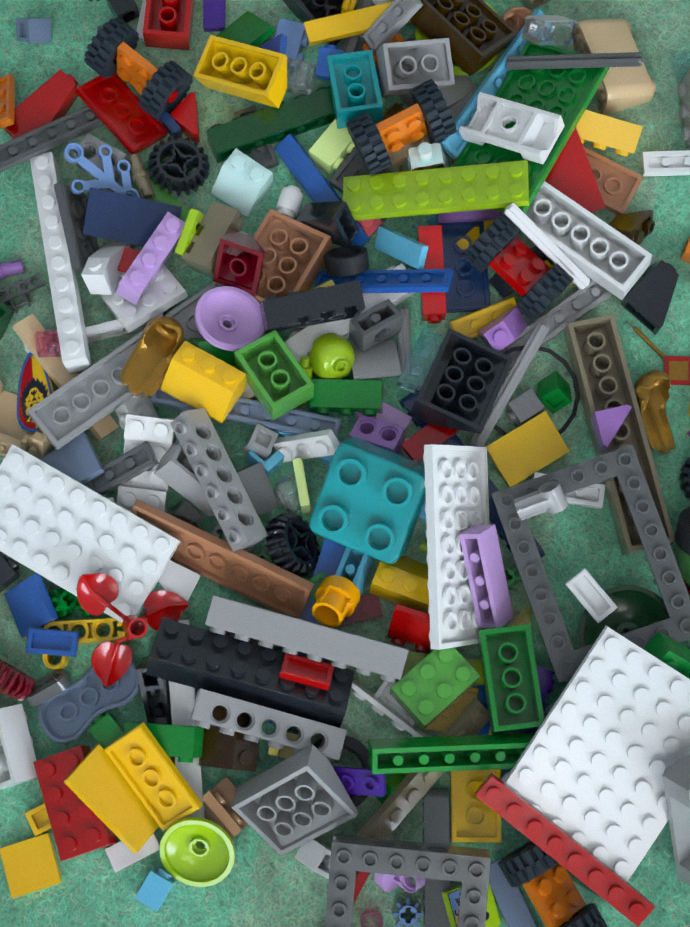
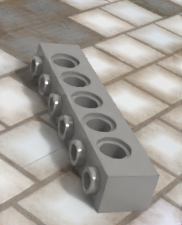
M199 408L183 411L170 424L232 551L235 552L240 549L253 547L268 535L206 409Z
M204 689L198 690L190 719L196 720L195 726L209 729L210 725L220 727V733L234 736L235 732L245 734V740L258 743L260 738L269 741L268 746L283 750L285 745L292 747V753L294 754L311 746L310 739L312 735L318 733L322 738V743L317 749L330 763L332 759H340L347 733L345 729ZM216 706H222L226 711V715L221 721L215 720L212 715L213 709ZM243 712L250 717V723L245 728L240 727L237 723V717ZM267 719L271 720L274 724L273 732L268 735L262 731V723ZM291 726L295 727L298 731V737L294 741H289L286 737V731Z

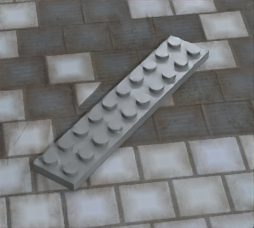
M212 282L165 315L174 318L182 325L184 330L183 341H187L191 337L204 338L195 323V308L204 293L213 288L223 286L222 284ZM143 331L27 410V414L56 450L66 445L135 396V394L130 393L129 385H122V381L119 379L127 360L142 337Z

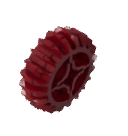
M0 659V692L19 701L26 700V697L33 690L34 679Z

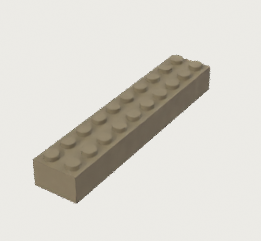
M614 314L567 323L563 333L573 371L577 377L579 394L596 457L633 444L671 545L675 542V537ZM630 405L632 408L606 450L601 452L598 449L590 417L596 411ZM617 476L610 478L603 484L606 485L605 492L622 556L644 552L640 538L636 537L637 530L632 516L627 513L629 508L623 492L619 491L620 484Z

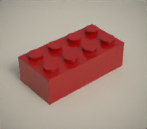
M146 0L143 26L145 47L190 51L195 0Z
M79 745L33 762L61 861L70 860L117 843L115 834L64 783V780L90 752V747L85 745Z

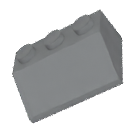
M177 438L161 458L154 474L210 517L214 512Z

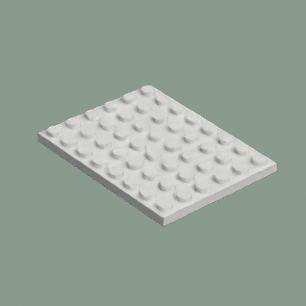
M605 626L504 783L628 882L669 820L662 775L668 767L673 766L679 759L690 755V679L613 629Z

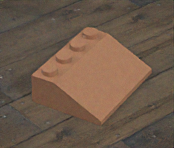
M270 209L253 236L265 251L258 292L253 297L261 304L262 301H265L264 298L268 296L278 295L279 297H284L296 291H309L325 263V253L333 249L331 236Z

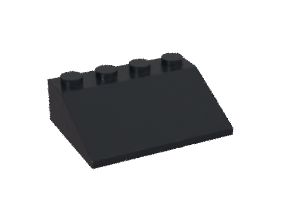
M449 328L409 415L430 425L481 434L513 358Z

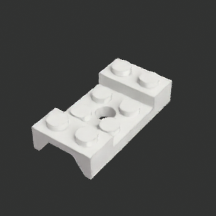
M479 92L477 111L469 125L460 126L459 132L465 141L481 146L484 143H489L521 153L523 159L543 165L565 125L561 115ZM511 122L516 123L512 128H505L506 124H509Z
M133 413L126 414L123 454L147 441L150 443L158 462H160L163 455L174 443L175 432L170 424L174 419L141 416ZM158 464L151 470H147L118 486L117 504L132 512L133 505L139 499L166 512L169 485L154 474Z

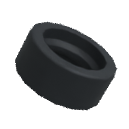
M351 245L349 248L342 246L329 250L324 255L326 273L330 276H352L369 269L368 251L363 246Z

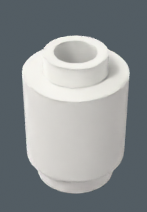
M293 185L283 187L275 208L276 211L292 219L297 217L304 197L300 192L301 190Z

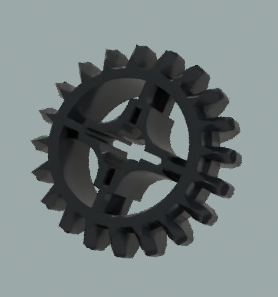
M179 135L176 140H173L170 136L167 142L161 139L159 146L155 145L153 152L149 154V176L153 177L154 185L160 184L161 191L167 188L169 195L173 191H177L179 197L181 192L184 191L188 196L190 189L196 192L198 187H202L208 178V170L210 168L208 156L204 154L203 147L197 148V141L189 143L190 139L188 137L185 141L181 140ZM171 155V159L166 160L165 163L160 164L164 158ZM193 168H197L192 175L186 176Z
M294 512L282 513L269 521V525L265 527L268 535L265 538L267 540L265 546L268 548V555L272 558L271 563H275L276 566L300 577L312 572L316 568L320 552L317 549L319 544L315 539L317 536L313 534L308 526V521L303 520L301 515H296Z

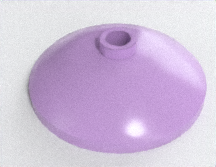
M230 286L213 288L204 293L196 305L195 323L200 334L210 344L220 349L237 351L261 338L264 332L259 302L242 289Z

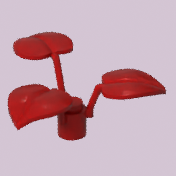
M104 573L83 574L80 576L76 588L80 606L87 613L96 616L101 615L106 607H108L123 619L122 628L127 633L126 636L117 639L115 644L109 641L100 643L91 655L93 670L105 687L114 684L130 667L132 650L129 646L120 645V643L132 640L133 638L143 637L148 629L147 623L152 629L158 631L162 618L178 622L182 613L189 606V603L176 593L156 590L151 592L144 601L143 607L146 613L142 614V618L133 614L126 616L111 604L117 598L119 592L118 584L114 578Z

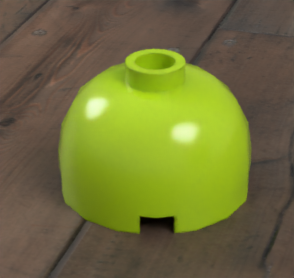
M330 332L314 340L312 343L313 347L310 352L308 351L307 356L310 357L309 364L313 366V373L321 379L341 380L352 371V365L355 362V351L347 339Z

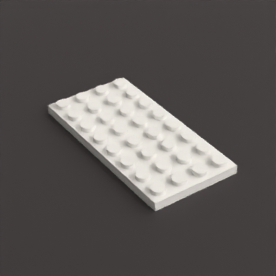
M12 444L0 465V551L77 596L76 588L80 576L92 573L107 574L114 578L119 590L117 598L111 604L126 616L132 614L138 616L143 608L144 601L153 591L181 541ZM106 607L104 613L121 623L123 622L121 617Z
M424 445L423 461L425 463L424 487L426 493L425 513L428 553L426 560L428 564L427 587L429 590L428 613L430 616L429 639L431 649L440 650L478 644L477 634L479 630L493 628H478L459 534L473 525L490 524L487 447Z

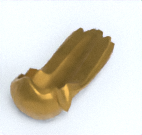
M158 316L146 324L142 337L120 374L119 380L122 381V385H129L130 393L138 396L144 392L145 396H153L160 388L171 359L184 342V330L177 320L169 316Z
M651 370L637 379L634 391L649 446L657 452L668 454L671 448L675 449L674 438L665 409L666 402L670 398L668 392L671 387L670 378L664 371Z

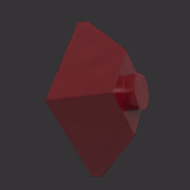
M231 230L220 238L213 281L225 286L242 289L256 296L265 256L264 249L253 237Z

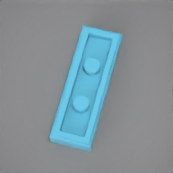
M378 226L374 245L375 249L416 269H424L428 251L427 245L386 226Z

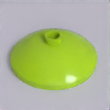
M189 817L176 821L165 831L160 842V857L166 870L178 881L190 886L207 887L221 882L231 872L235 861V847L229 834L215 822L199 817Z

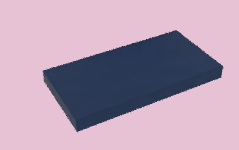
M90 187L82 234L144 247L167 212L180 219L182 207Z
M484 222L438 223V225L442 226L444 269H451L453 273L449 292H445L446 312H474L491 305L488 268L480 273L464 258L465 253L472 246L471 239L466 234L474 227H479V234L481 236L484 232ZM461 238L466 239L469 243V247L466 250H461L456 244Z

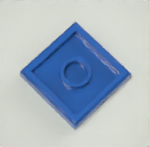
M38 573L33 574L4 593L21 638L28 636L29 628L41 629L58 618L43 579Z

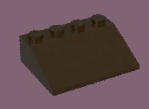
M420 0L423 6L410 19L412 24L418 27L429 40L449 38L452 60L469 76L482 69L518 34L483 0Z

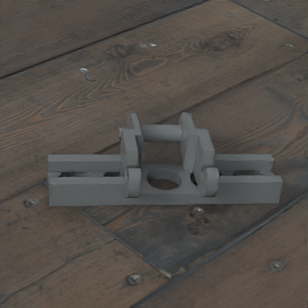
M36 273L24 280L20 279L19 282L9 287L1 288L0 297L4 295L5 300L0 299V301L4 304H12L11 310H15L16 313H18L17 309L25 305L31 307L30 302L32 300L27 299L30 296L29 293L45 286L41 275ZM37 279L40 280L37 285L31 284V282ZM12 288H18L16 295L10 294ZM23 295L25 300L14 304L12 299Z

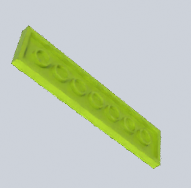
M528 160L382 173L372 176L343 177V201L347 203L355 221L506 208L511 203H514L517 207L530 206Z

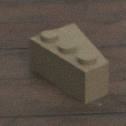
M215 201L212 202L201 222V226L204 227L200 235L193 236L191 242L194 245L189 253L184 252L182 259L193 271L212 278L214 277L220 238L231 230L237 232L242 230L244 219L239 209Z

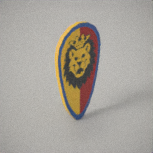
M31 352L28 353L20 374L17 394V419L22 429L35 433L41 430L27 414V410L52 394L54 389L50 376Z

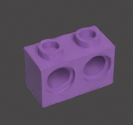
M360 414L349 438L357 437L399 454L402 449L401 444L405 442V428Z

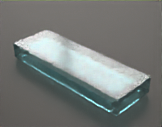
M424 328L422 329L397 386L418 395L444 337Z

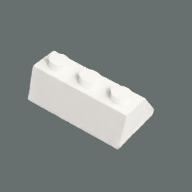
M22 704L0 708L1 790L37 778L33 762L38 760L35 756L33 739L29 733L27 715Z

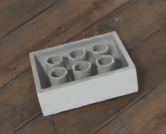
M313 744L238 786L231 807L281 856L358 816L356 807L330 761Z

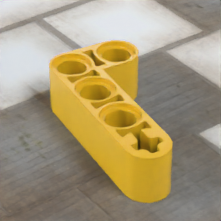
M114 618L56 621L48 623L43 628L51 630L60 628L63 631H76L78 627L84 626L86 633L84 637L79 639L78 644H94L105 641L116 642L117 639L127 635L124 631H117V627L122 628V623ZM103 625H109V635L101 637L99 634L100 628ZM43 654L44 664L51 669H64L69 663V657L62 656L60 663L53 665L51 662L52 655Z

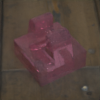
M57 330L37 331L34 337L38 357H61Z

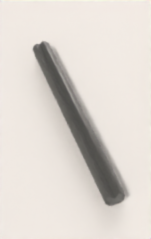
M641 52L508 56L506 66L508 70L642 66L643 55Z

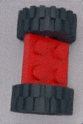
M503 213L465 253L464 258L480 273L490 266L514 290L524 297L516 307L534 322L572 283L574 278L558 263L552 269L545 264L543 260L516 237L520 229Z

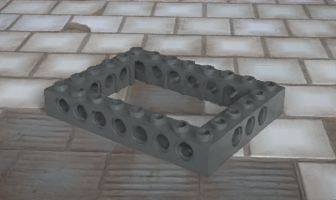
M633 444L491 494L558 682L573 677L593 644L582 646L577 650L573 649L527 519L521 520L514 504V499L538 491L541 485L549 481H558L565 495L576 490L581 491L585 487L599 482L604 483L610 478L617 476L620 484L619 491L623 492L629 508L627 513L632 516L637 530L636 537L640 538L646 554L644 559L649 562L655 578L653 583L659 589L663 600L662 607L666 609L669 616L668 619L652 622L653 624L629 630V632L621 635L642 649L659 632L677 642L690 639V597Z
M334 834L331 846L325 927H352L356 871L462 882L460 883L458 927H485L491 862L490 850Z

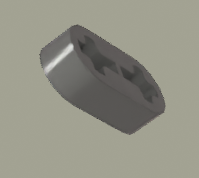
M64 670L53 671L35 682L33 690L26 697V700L30 706L40 705L64 691L70 685L71 680Z

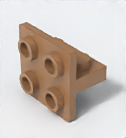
M226 777L201 798L204 800L205 819L221 826L233 839L248 823L231 808L237 788Z

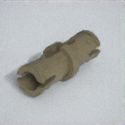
M139 154L130 155L126 160L131 165L132 182L136 184L142 199L151 200V196L154 198L155 193L149 181V173L145 171Z

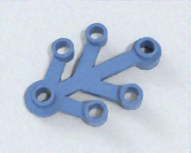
M69 143L63 151L65 160L69 163H77L97 179L90 181L74 180L70 185L72 193L79 195L83 191H89L91 187L100 190L110 189L114 193L140 198L138 191L132 188L129 172L131 165L125 159L120 160L115 166L117 173L121 175L122 186L115 182L111 160L112 149L109 145L103 144L97 150V155L102 160L103 171L83 156V148L78 143ZM101 149H106L108 155L104 156L101 153ZM69 151H74L76 158L70 157ZM120 164L126 165L127 170H121ZM75 183L81 185L82 189L80 191L74 188Z

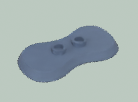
M131 662L125 674L108 687L102 684L91 666L87 673L78 681L70 684L64 691L40 704L38 719L46 735L58 743L73 741L87 729L89 724L99 714L130 702L140 687L134 663Z

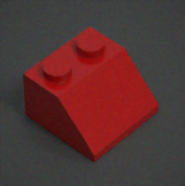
M396 604L387 637L391 638L390 643L399 646H405V643L415 645L414 650L427 654L429 650L433 651L434 649H431L429 639V614Z

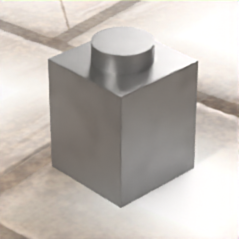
M529 389L507 404L505 415L511 424L516 423L519 427L541 414L545 407L533 390Z

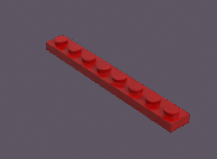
M491 773L476 790L475 796L636 926L639 927L653 911L655 906L649 899L494 774Z

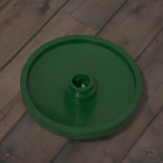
M633 585L616 586L605 590V593L618 608L599 623L585 609L579 623L580 647L594 644L605 626L621 635L629 632V630L653 624L652 622L668 619V613L662 607V598L646 588Z

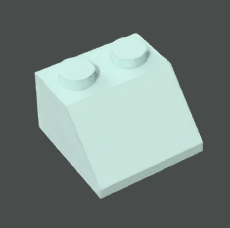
M235 149L222 165L211 194L229 206L239 209L241 214L248 218L273 186V172L238 149Z

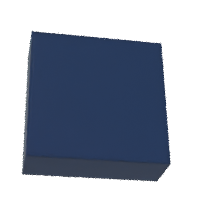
M167 111L163 113L160 117L161 123L168 131V134L173 140H176L178 135L181 138L180 126Z

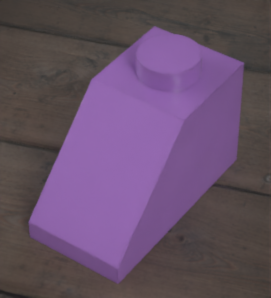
M515 305L477 332L485 345L500 351L515 341L528 324Z

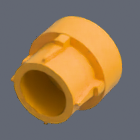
M338 575L326 577L316 591V602L312 607V616L320 624L334 627L335 629L343 622L344 618L351 616L360 601L358 588L345 577Z

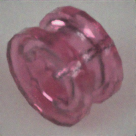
M367 910L362 914L360 920L361 927H366L364 923H367L365 918L368 915L372 918L377 916L379 921H376L379 924L377 927H383V917L377 910Z

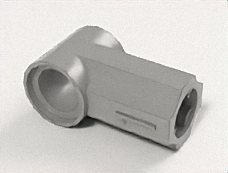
M556 480L544 483L538 488V491L514 499L516 511L521 520L544 512L555 514L563 511L568 506L560 483Z

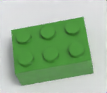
M276 330L234 352L235 366L238 370L246 373L248 385L272 420L313 398L314 384Z
M455 647L440 650L434 649L391 687L390 694L415 723L424 730L479 680L480 675Z

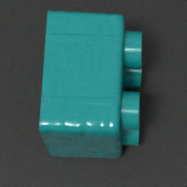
M348 438L337 447L310 518V529L329 540H333L385 563L393 564L397 562L408 548L426 500L424 487L425 465L360 438Z

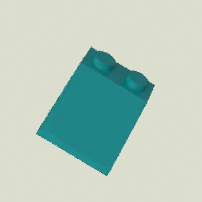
M372 50L328 55L327 63L337 129L347 128L346 122L365 112L369 114L374 124L383 121V103Z

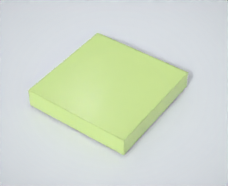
M301 458L292 459L302 515L309 514L311 506L303 461Z

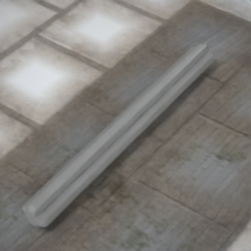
M538 323L535 326L500 388L482 433H474L470 440L471 445L483 447L547 336L549 328L546 325Z

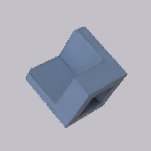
M15 18L17 41L28 43L52 41L51 18Z

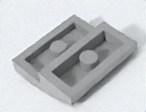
M395 339L384 340L364 352L356 344H351L355 351V362L352 365L354 380L401 375Z

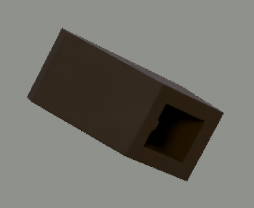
M644 210L617 215L608 225L640 245L653 232L655 221L653 220V211Z

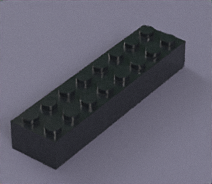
M162 618L149 654L146 675L197 689L208 690L340 728L347 710L355 671L334 666L331 683L327 691L280 678L279 675L285 652L281 650L267 648L256 643L242 641L231 636L221 635Z

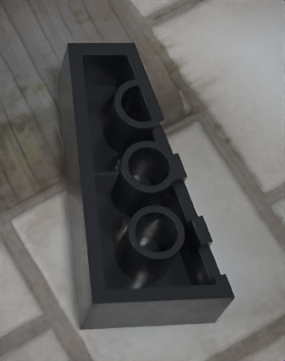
M360 280L328 287H319L306 292L296 291L284 297H279L278 295L268 296L264 298L265 301H262L259 306L265 334L274 330L279 332L351 319L358 316L365 309Z

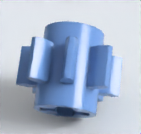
M406 897L405 903L402 905L396 901L399 909L398 912H392V916L399 917V920L396 922L397 927L401 924L406 925V927H410L413 924L417 927L420 926L417 918L424 916V913L417 912L416 909L420 904L418 901L413 905L410 904L408 897ZM406 908H410L411 912L415 913L414 916H410L409 921H406L404 916H401V913H404Z

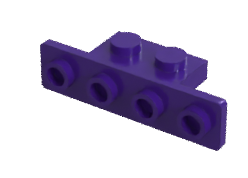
M332 766L349 795L379 797L386 795L385 774H372L371 770L366 768Z

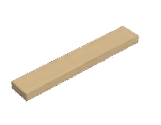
M34 314L13 325L14 331L58 388L79 375L78 372L69 373L62 362L60 348ZM108 414L89 429L98 441H101L118 429L119 426L111 415Z

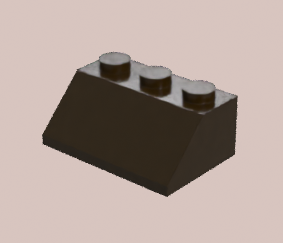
M216 706L213 709L212 715L215 720L221 721L224 719L226 711L222 706ZM244 712L237 717V723L240 727L245 728L250 723L249 715ZM210 725L209 729L204 728L202 757L199 758L198 766L256 772L259 742L255 743L245 740V734L235 732L234 736L220 733V727Z

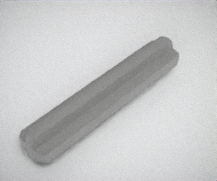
M398 309L402 314L401 331L397 333L398 357L401 368L400 376H411L410 315L408 309Z

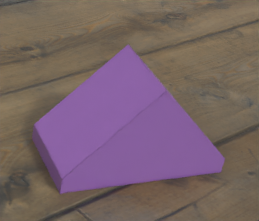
M630 405L596 411L590 417L598 449L601 452L606 450L632 408Z

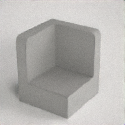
M257 423L241 452L247 455L252 450L264 460L270 455L278 433Z

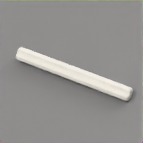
M514 203L509 204L505 208L504 214L555 265L558 263L574 278L572 282L579 289L583 290L589 285L590 279Z

